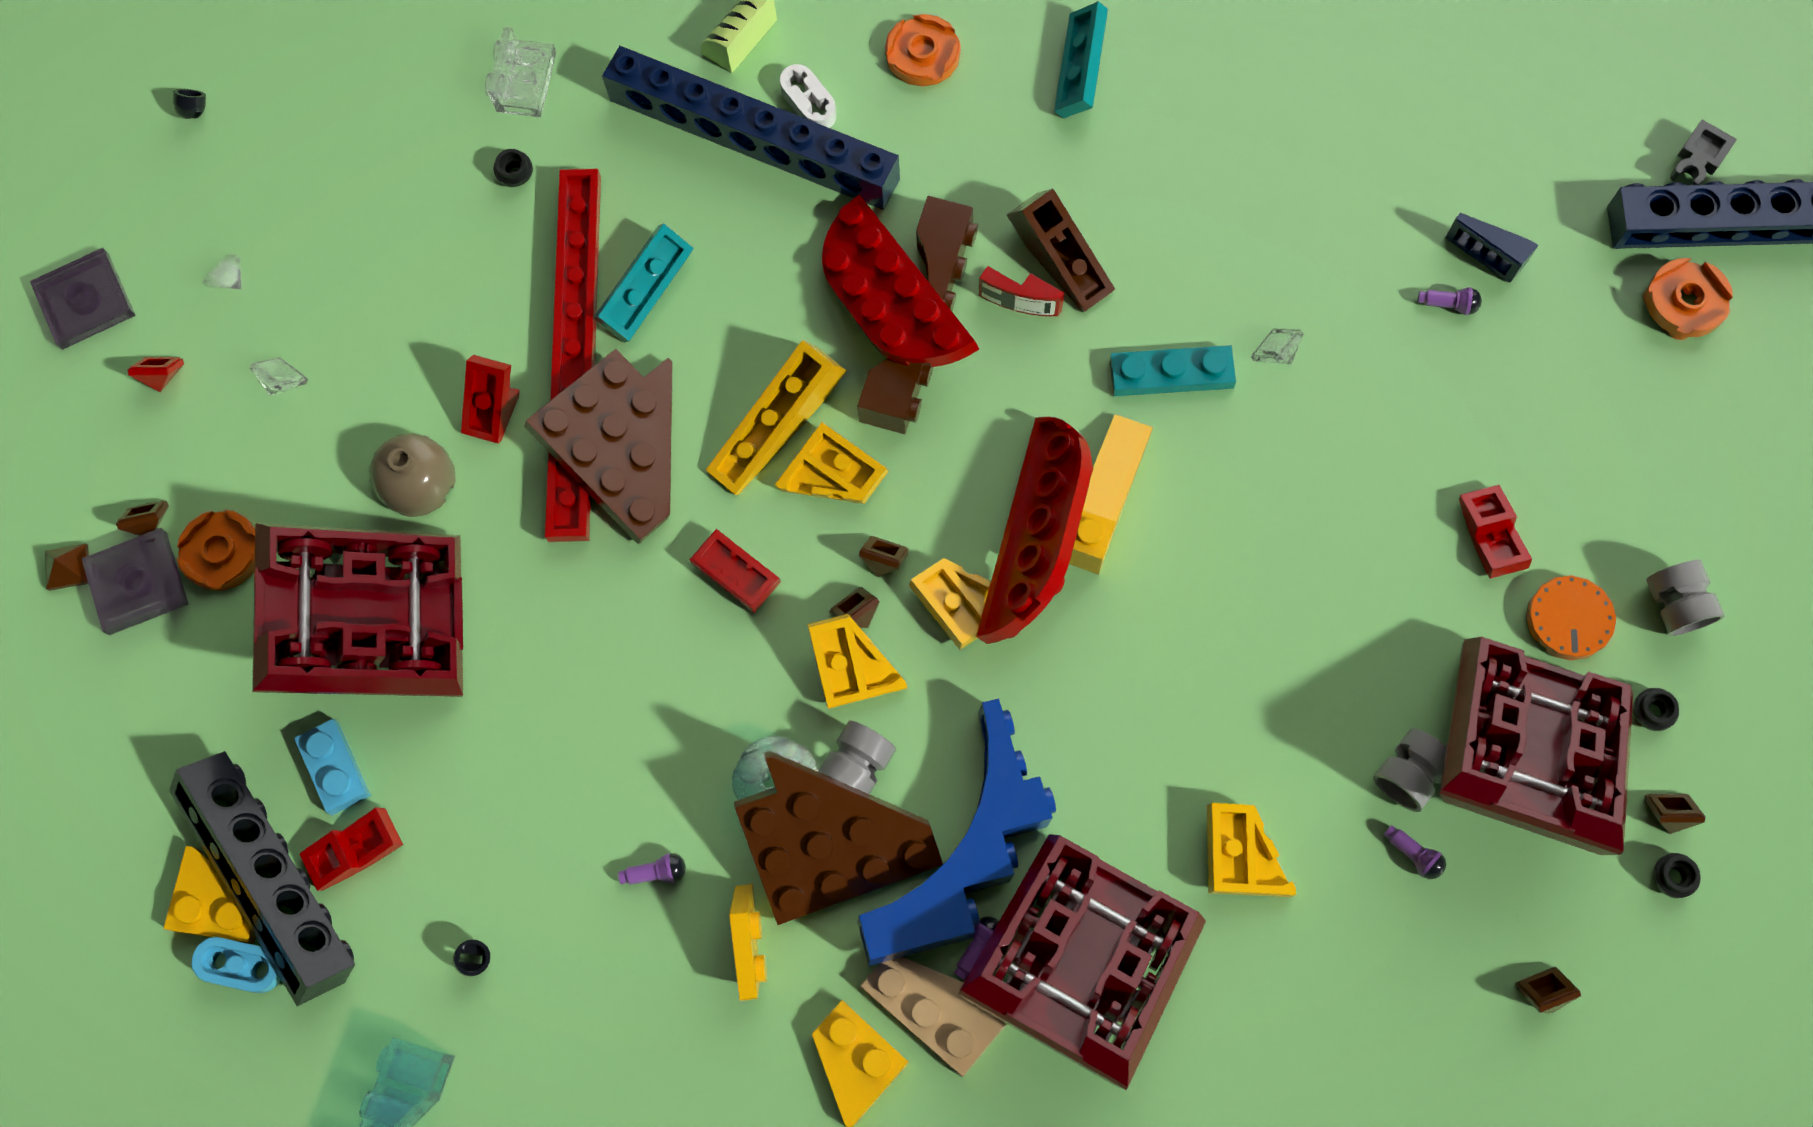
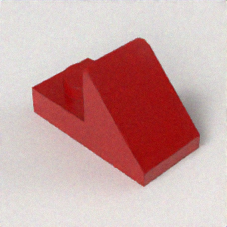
M474 354L466 360L461 423L462 434L497 444L502 441L520 394V390L510 387V364Z

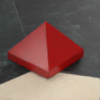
M144 357L127 369L128 375L161 392L184 365V361L180 357Z

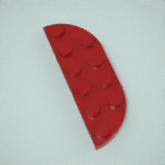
M860 194L844 205L831 224L824 240L822 249L823 271L837 297L875 348L885 357L896 363L909 366L910 363H930L932 367L954 363L978 351L979 347L970 333Z
M1037 417L1034 421L976 635L978 639L986 644L1015 637L1046 608L1054 595L1062 590L1065 583L1064 576L1071 559L1093 472L1090 448L1085 438L1067 422L1056 417Z

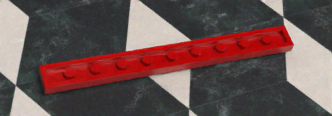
M598 168L559 171L550 401L595 366L596 320L593 317L597 313L601 175ZM548 452L545 538L548 542L589 541L591 496Z

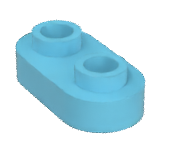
M212 937L201 942L192 956V969L195 975L206 982L253 993H266L274 989L281 981L260 946ZM220 954H224L226 962L222 968L217 969L215 966L216 958ZM266 963L268 967L267 974L259 979L256 973L257 968L261 964Z

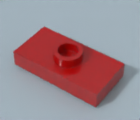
M717 529L689 559L694 567L753 613L756 612L781 582L777 575Z

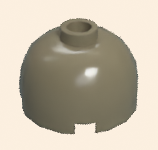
M416 433L397 435L385 441L374 453L369 467L370 483L378 499L387 508L407 517L427 515L440 508L446 501L444 497L449 493L450 487L453 489L456 482L455 466L445 449L428 436Z

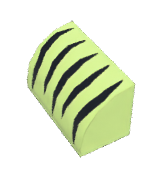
M739 0L702 42V55L730 73H733L777 21L774 0Z

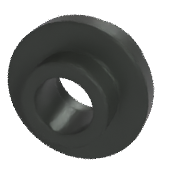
M506 149L496 157L493 170L496 179L502 185L518 187L530 179L533 173V165L525 153L517 149ZM512 168H519L515 172L508 173Z
M1649 688L1636 697L1633 711L1637 721L1643 727L1652 731H1663L1673 726L1679 717V704L1670 692L1661 688ZM1649 704L1658 706L1661 712L1660 717H1655L1651 714Z
M1680 853L1667 854L1656 862L1653 869V878L1656 886L1669 897L1684 898L1690 896L1700 885V870L1697 864L1686 855ZM1670 869H1675L1680 873L1681 882L1679 884L1671 881L1669 877Z

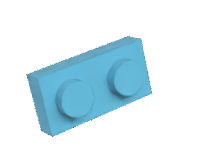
M331 719L294 738L326 813L332 816L371 796L338 721Z

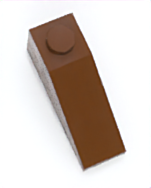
M1053 188L1036 193L1006 215L1027 249L1082 312L1087 311L1116 290Z

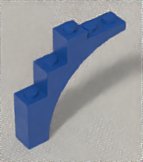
M999 698L982 702L978 713L984 742V780L977 811L968 832L949 859L922 885L891 904L858 916L857 924L868 966L971 939L975 933L974 926L980 924L974 899H966L965 894L1009 883L1014 876L1013 869L1018 868V859L1012 842L1005 843L1004 838L1046 828L1053 819L1052 813L1056 812V804L1050 787H1043L1040 776L1023 780L1022 776L1027 775L1026 763L1020 750L1014 751L1010 737L1015 734L1014 723L1009 710H1002Z

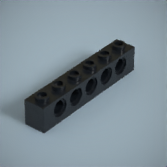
M226 751L176 769L169 789L171 796L296 1006L344 984L355 966L352 949L345 940L339 939L332 927V919L328 909L323 904H318L311 893L309 879L301 868H296L288 855V846L284 837L280 833H275L267 820L265 806L260 799L252 796L246 786V778L242 768L238 764H233ZM214 801H223L230 807L219 806ZM235 836H245L251 842H241ZM256 871H266L273 878H263ZM286 906L292 909L295 914H284L277 907ZM299 943H310L317 951H307Z

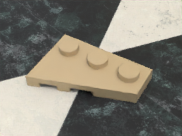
M904 957L879 963L860 986L961 1077H964L1007 1024L968 1002L958 994L964 982Z

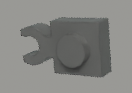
M1701 120L1677 156L1683 160L1671 172L1670 179L1675 181L1681 173H1687L1693 179L1691 185H1700L1706 177V172L1710 175L1714 174L1737 139L1710 123Z

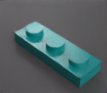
M1099 1L1076 10L1069 15L1054 112L1062 118H1067L1093 108L1108 8Z
M666 224L658 225L593 319L622 342H629L694 248Z
M1232 345L1111 353L1110 356L1113 397L1234 389L1236 384Z

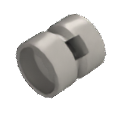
M1701 560L1687 561L1665 568L1646 579L1654 601L1664 605L1660 615L1669 636L1681 635L1704 628L1725 617L1716 594L1706 590L1710 585V580Z
M849 720L836 741L839 750L829 752L818 772L870 794L878 781L874 773L885 770L896 751V747L874 730L856 721Z
M1410 729L1395 749L1397 757H1388L1375 773L1373 779L1380 790L1397 804L1413 812H1421L1436 791L1433 783L1441 784L1446 746L1422 730Z

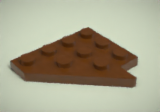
M615 349L525 421L524 427L637 544H640L668 519L670 515L672 361L667 358L643 377Z
M772 751L765 752L764 756L775 787L734 801L737 816L777 925L943 865L928 820Z

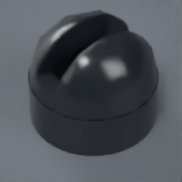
M192 89L174 90L173 104L175 111L184 119L199 118L206 107V94Z
M479 940L463 942L456 948L453 955L455 969L464 976L479 975L486 970L490 963V951ZM460 954L482 956L481 964L459 962Z

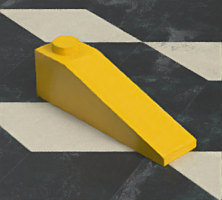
M802 340L712 460L706 471L733 494L739 495L823 404L847 370L818 347Z
M1114 414L1093 466L1069 562L1070 565L1099 575L1153 427Z

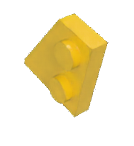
M821 422L776 482L775 486L783 492L865 504L889 471L885 466Z
M945 558L911 579L909 587L959 650L977 639L976 635L991 581L977 574H969L961 566Z
M849 614L807 624L828 709L907 689V684L903 677Z
M1210 803L1207 805L1208 893L1272 897L1296 896V887L1293 881H1287L1276 859L1280 855L1273 841L1266 836L1263 829L1264 823L1255 805Z
M186 846L163 929L254 944L256 939L254 933L210 859L201 850L192 846Z
M753 884L735 886L729 917L739 1000L741 1001L758 999L760 982H767L765 955H758L757 939H762L760 912H755Z
M843 1000L840 1001L812 1033L844 1124L847 1127H854L909 1062Z

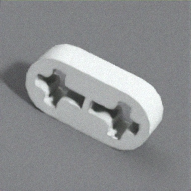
M793 64L786 67L780 75V86L784 99L798 116L830 128L836 121V106L833 97L808 67L801 64ZM794 80L799 84L804 82L805 92L803 93L797 85L791 86V82ZM811 103H814L819 110L825 109L826 113L824 115H820L818 112L813 113Z

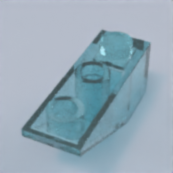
M392 1038L390 1046L386 1045L379 1055L376 1071L380 1073L374 1089L369 1090L362 1101L359 1116L363 1119L360 1127H413L439 1101L455 1056L414 1042Z

